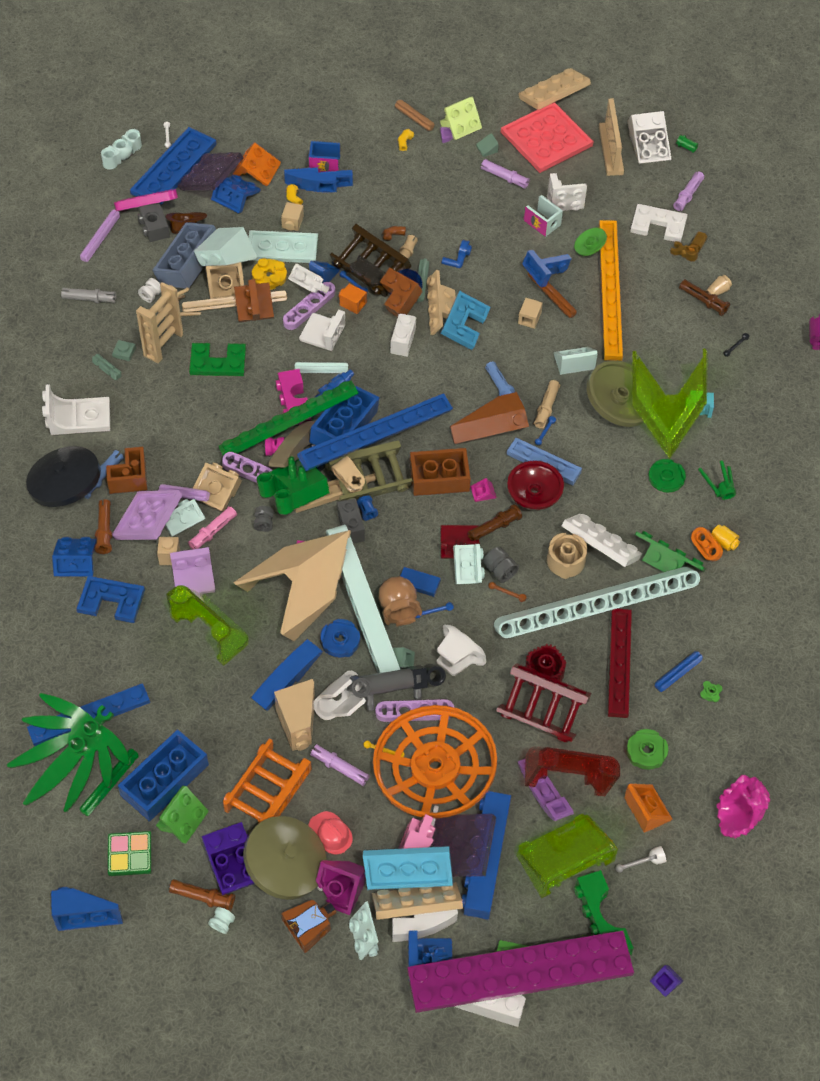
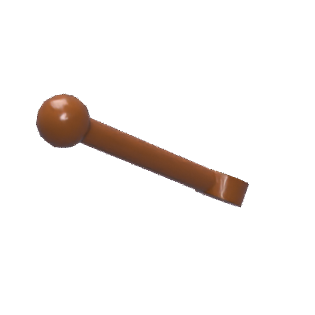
M490 582L488 585L490 589H497L516 597L520 602L526 601L525 594H516L497 586L494 582Z

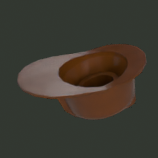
M202 212L169 213L165 217L170 220L172 233L178 234L186 222L197 223V221L205 219L207 214Z

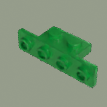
M636 531V536L651 543L642 561L663 572L682 568L685 563L703 572L706 570L702 566L703 562L694 557L690 560L685 557L686 553L677 548L673 551L668 548V543L660 539L656 542L652 540L653 536L645 531H642V533Z

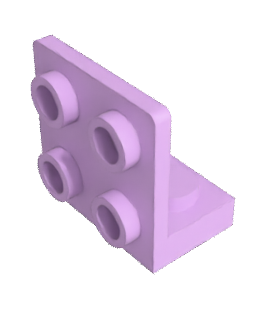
M209 547L170 553L176 596L178 598L215 592Z

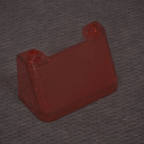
M533 746L528 750L525 757V786L535 787L539 779L547 777V770L585 775V785L590 784L594 787L595 796H606L620 778L619 762L611 756Z

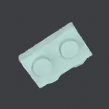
M480 544L454 545L455 584L482 583V579L485 576L484 568L481 567V560H483L484 556L483 548H480Z

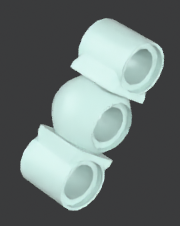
M128 130L125 135L121 136L122 139L115 140L112 146L109 145L101 151L104 168L110 170L116 168L118 164L122 163L121 160L128 159L131 153L134 154L135 151L142 147L138 130Z

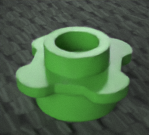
M705 681L703 683L704 689L701 691L700 696L707 701L718 702L720 700L719 693L723 689L722 686Z

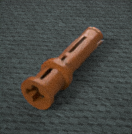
M106 499L99 501L98 529L95 532L97 544H95L94 549L99 554H108L112 551V545L110 544V539L112 538L110 530L111 502Z
M175 879L172 880L169 888L170 893L207 903L210 908L214 906L221 907L231 912L235 902V894L233 893L222 895L216 888L208 890Z

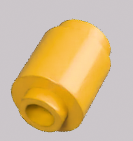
M719 524L712 531V535L725 550H735L740 543L738 540L739 535L725 525L721 526Z

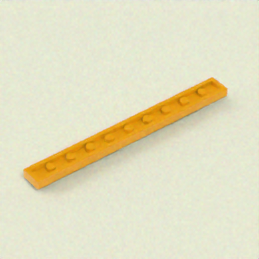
M600 220L599 228L603 229L607 235L606 243L600 249L604 360L622 361L617 221Z

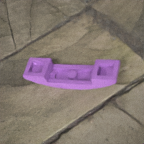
M537 754L518 761L520 770L534 797L553 821L574 814L565 797L560 796L550 781L545 767Z

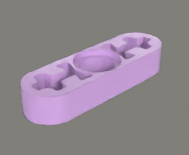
M227 452L222 459V466L225 470H232L238 473L239 476L257 483L256 478L259 474L272 471L271 468L234 452ZM230 458L234 459V463H231V465L228 464ZM250 465L253 471L246 473L243 471V466Z

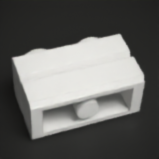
M398 315L391 338V354L408 357L416 331L415 316Z

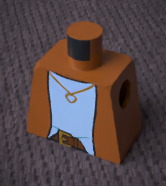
M310 900L281 914L283 923L303 952L306 953L331 930L328 918L335 915L336 910L330 902L319 908L314 900Z

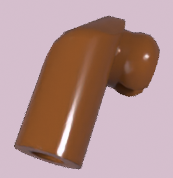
M392 226L384 229L382 232L383 239L391 240L392 235H405L406 227Z

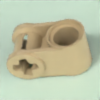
M345 456L331 467L335 476L350 493L362 490L365 478L348 456ZM353 481H354V482H357V481H358L359 484H358V485H357V484L352 485V482H353Z

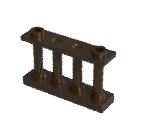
M355 224L351 228L354 233V239L338 257L331 252L332 264L338 269L343 268L371 287V291L377 296L381 294L386 298L388 295L380 281L376 283L371 277L385 260L393 262L394 265L391 269L398 271L403 268L407 272L412 267L410 261L367 230ZM359 243H366L367 248L352 266L345 262V259ZM372 251H378L380 257L365 275L361 273L358 268Z

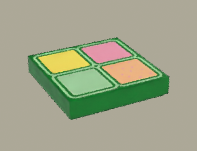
M151 831L108 834V876L151 874Z

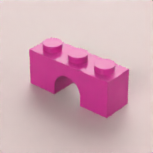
M300 369L278 373V380L275 381L277 391H281L279 399L281 406H285V409H283V413H285L292 407L305 403L308 399L307 397H294L297 394L304 393Z

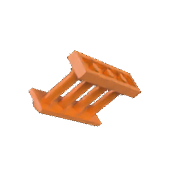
M269 738L266 744L263 743L259 747L258 755L232 792H228L223 799L225 812L229 813L234 806L257 819L258 823L271 817L280 816L311 772V761L303 758L301 763L295 764L272 751L274 749L273 740ZM267 757L291 770L292 776L290 779L284 780L261 767ZM258 774L281 787V792L278 796H272L250 782ZM244 790L269 803L270 808L267 812L262 813L240 801L239 797Z

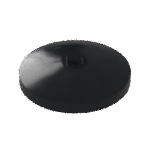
M69 446L56 449L44 455L32 466L26 479L27 490L32 499L43 506L60 507L72 504L85 497L96 486L101 475L100 463L92 451L83 447Z

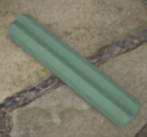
M426 258L419 261L416 283L419 284L423 292L416 302H423L429 270V261Z

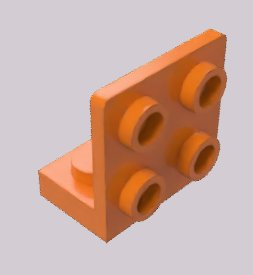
M254 142L244 153L233 175L240 176L242 173L244 175L249 173L259 182L268 186L281 162Z

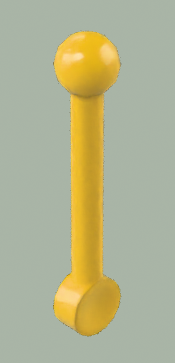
M365 741L363 743V746L367 749H375L376 745L371 744L370 741ZM383 748V752L395 754V751Z

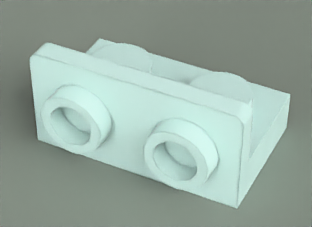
M188 499L178 503L179 507L172 512L169 521L165 525L171 537L205 519L195 499L191 501Z

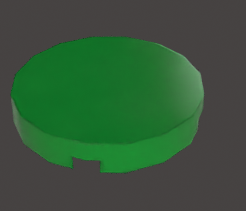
M661 459L652 465L648 477L651 485L658 491L670 493L679 490L684 485L686 472L683 466L675 463L674 460Z

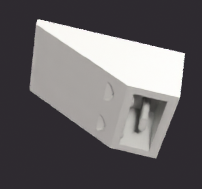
M664 111L631 115L627 122L638 163L671 160Z

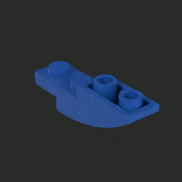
M318 167L284 170L285 184H293L299 189L307 191L337 192V187L353 186L352 170L318 172Z

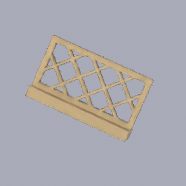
M608 99L605 123H599L607 176L624 175L621 156L622 144L614 99Z

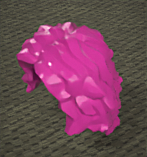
M741 775L735 783L731 784L720 795V802L717 803V817L720 820L719 826L724 836L734 837L735 839L740 837L741 834L746 836L762 820L766 809L769 807L770 795L758 778Z

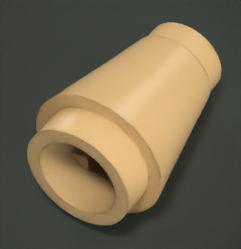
M726 275L718 276L706 292L711 295H720L729 291L732 286L731 280Z

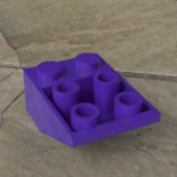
M242 822L202 836L206 855L222 895L255 884L250 878L244 863L243 853L247 834Z

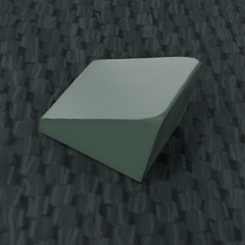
M491 133L478 142L476 147L481 155L485 157L498 153L499 144Z
M404 647L393 648L400 668L406 669V667L414 666V651Z

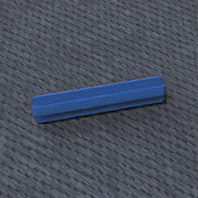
M698 651L693 652L656 681L655 688L659 692H663L700 663L703 656Z

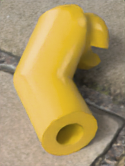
M405 129L398 137L400 151H406L407 139L411 140V137H414V132L410 131V129Z
M290 184L286 188L287 200L291 203L302 205L303 200L296 196L298 187Z

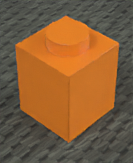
M349 283L339 293L340 306L358 314L367 303V292Z

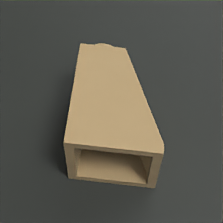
M313 679L274 692L276 712L292 751L304 750L312 744L315 701Z

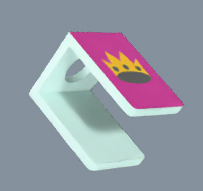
M541 195L539 196L537 210L546 216L548 220L527 205L525 207L524 221L546 237L561 225L563 210Z

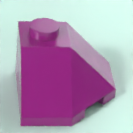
M322 860L316 878L319 888L323 889L327 897V903L330 902L335 910L351 915L366 880L364 867L350 861Z

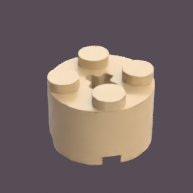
M560 533L553 537L547 556V564L550 570L563 579L581 573L585 567L587 557L586 542L576 534L566 535V533Z

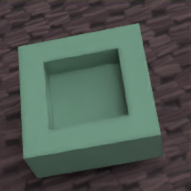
M118 340L112 356L130 361L136 345Z

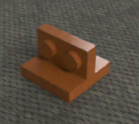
M254 279L248 280V285L234 287L239 322L274 318L269 283L256 284Z

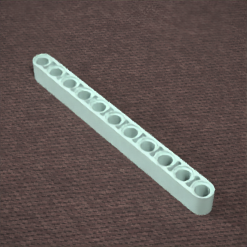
M689 567L674 569L505 615L495 620L494 629L502 637L511 638L693 588L699 584L700 576ZM691 573V578L686 581V576ZM673 578V583L668 586V581ZM655 583L654 589L649 591L650 585ZM637 588L636 594L631 596L632 590ZM619 593L618 599L613 601V596ZM600 598V603L594 606L595 600ZM582 603V608L576 611V606ZM564 608L563 614L557 616L558 610ZM545 613V618L539 621V616ZM527 618L526 624L520 626L521 620ZM508 623V628L505 631H501V627Z

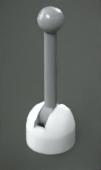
M661 846L653 848L649 853V857L624 865L617 864L615 870L620 873L626 868L650 860L654 864L665 863L666 856Z

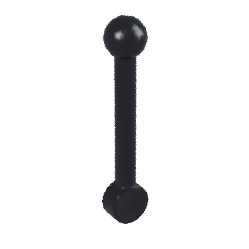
M744 333L738 342L729 350L723 352L724 356H730V353L744 340L749 339V334Z

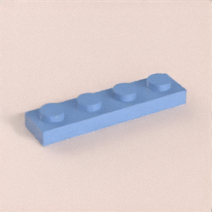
M515 438L507 450L508 456L521 462L542 461L554 466L562 475L563 481L572 486L582 471L581 467L518 438Z

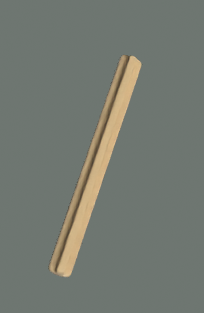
M286 291L271 292L272 302L286 301ZM235 296L182 303L183 312L237 307Z

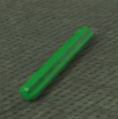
M131 748L127 751L131 764L126 765L119 761L114 766L110 788H107L104 781H102L80 807L82 814L89 816L135 762L139 755L134 749Z

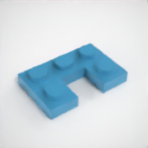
M459 291L440 334L472 350L480 333L464 325L467 317L469 316L483 324L491 307Z

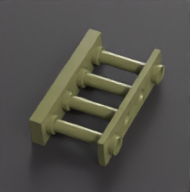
M399 440L357 450L345 455L353 461L363 476L361 464L362 462L369 461L372 464L379 486L368 489L365 480L361 491L350 493L338 479L343 493L339 497L338 502L354 498L357 501L366 495L374 497L397 490L398 492H404L409 489L413 482L412 478L404 480L396 458L401 448ZM345 456L326 463L327 471L332 470L331 467ZM380 458H389L397 482L386 484L378 461Z

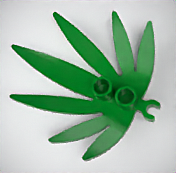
M40 693L41 699L49 706L72 718L30 716L22 718V721L39 728L52 730L71 729V732L49 739L29 749L9 762L7 767L15 768L38 762L55 754L69 744L42 774L23 802V805L27 806L49 793L75 768L84 756L73 779L63 811L68 812L78 800L88 782L97 750L102 778L107 788H110L113 776L112 759L108 746L115 757L122 763L130 765L131 762L121 740L103 726L105 721H110L113 718L114 714L111 711L107 716H103L102 713L106 708L101 705L97 710V716L93 718L86 711L69 701Z

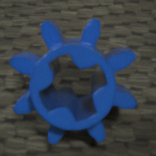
M432 946L429 947V952L423 953L422 962L423 964L446 961L449 960V956L444 951V947Z

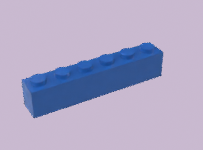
M488 791L485 798L480 800L479 810L483 812L482 817L477 816L475 829H479L478 836L473 837L472 848L475 849V854L470 855L468 868H472L471 875H466L464 887L468 888L467 895H462L464 915L489 920L511 795Z

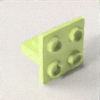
M468 97L444 109L446 113L445 119L440 120L442 127H450L453 139L456 140L482 128L473 97Z

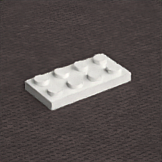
M577 514L565 519L562 524L563 528L580 536L585 542L624 567L638 561L642 555L641 552L637 551V547L632 544H626L620 536L609 533L603 525L595 524L585 514Z

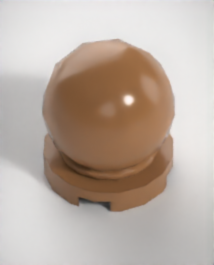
M401 576L391 577L383 582L379 588L378 598L381 607L384 609V622L387 625L396 623V626L415 622V617L422 615V608L417 601L414 585L408 579Z

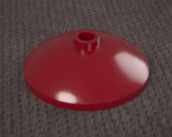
M527 461L517 465L510 472L507 489L511 498L517 504L528 509L539 510L551 507L559 501L563 494L564 481L562 475L554 466L542 461Z

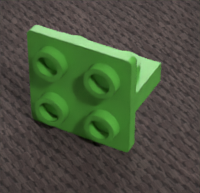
M182 786L161 814L156 826L160 831L173 833L182 843L186 844L207 815L208 810L187 786Z

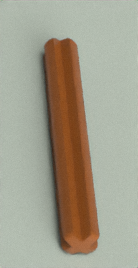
M528 272L529 278L569 318H573L577 314L576 309L549 282L545 287H540Z

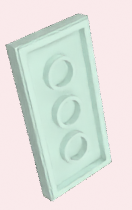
M249 230V240L257 255V258L253 259L254 261H258L261 258L298 263L316 261L318 233Z

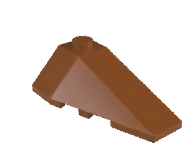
M517 392L496 397L451 425L450 429L453 442L457 444L529 427L525 408Z

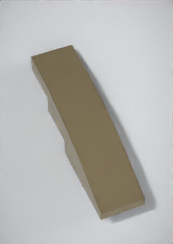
M304 421L296 427L277 448L269 461V467H287L290 456H293L295 461L299 459L297 454L310 444L311 427L316 421Z

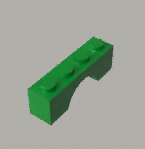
M602 871L578 877L574 886V892L577 899L581 898L582 912L585 918L589 917L592 936L624 931L631 956L634 947L626 928L610 925L600 912V903L607 897L609 891Z

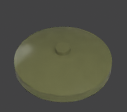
M621 361L603 362L592 371L587 380V394L592 406L603 418L611 423L624 427L638 426L644 423L654 412L656 394L651 382L639 369Z
M286 816L268 818L260 822L251 831L244 845L243 857L246 870L252 881L265 893L279 899L293 900L308 895L318 886L316 878L321 861H327L326 852L318 835L302 821Z

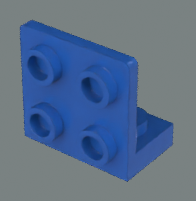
M232 175L215 182L211 200L237 213H241L246 197L259 193L261 189L252 182L242 180V177L238 175Z
M63 537L58 539L52 555L54 576H93V553L97 543L96 539H91L90 537H82L80 539Z
M409 931V967L423 965V953L429 952L428 949L432 946L444 947L449 960H452V939L418 938V931Z

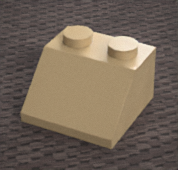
M241 262L230 265L205 266L210 299L235 296L234 287L244 285Z

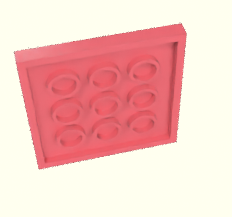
M555 102L501 127V133L539 173L592 147L594 142Z

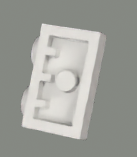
M557 173L550 174L547 199L563 211L584 209L587 184L562 186L561 180H558Z
M338 310L332 318L312 313L299 340L332 351L345 327V311Z

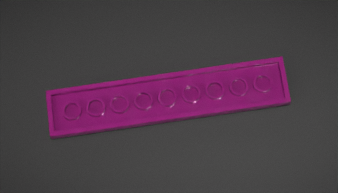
M624 931L407 967L415 1013L633 976L634 974Z

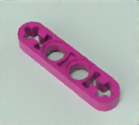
M176 189L119 200L114 202L116 211L173 200L178 198Z

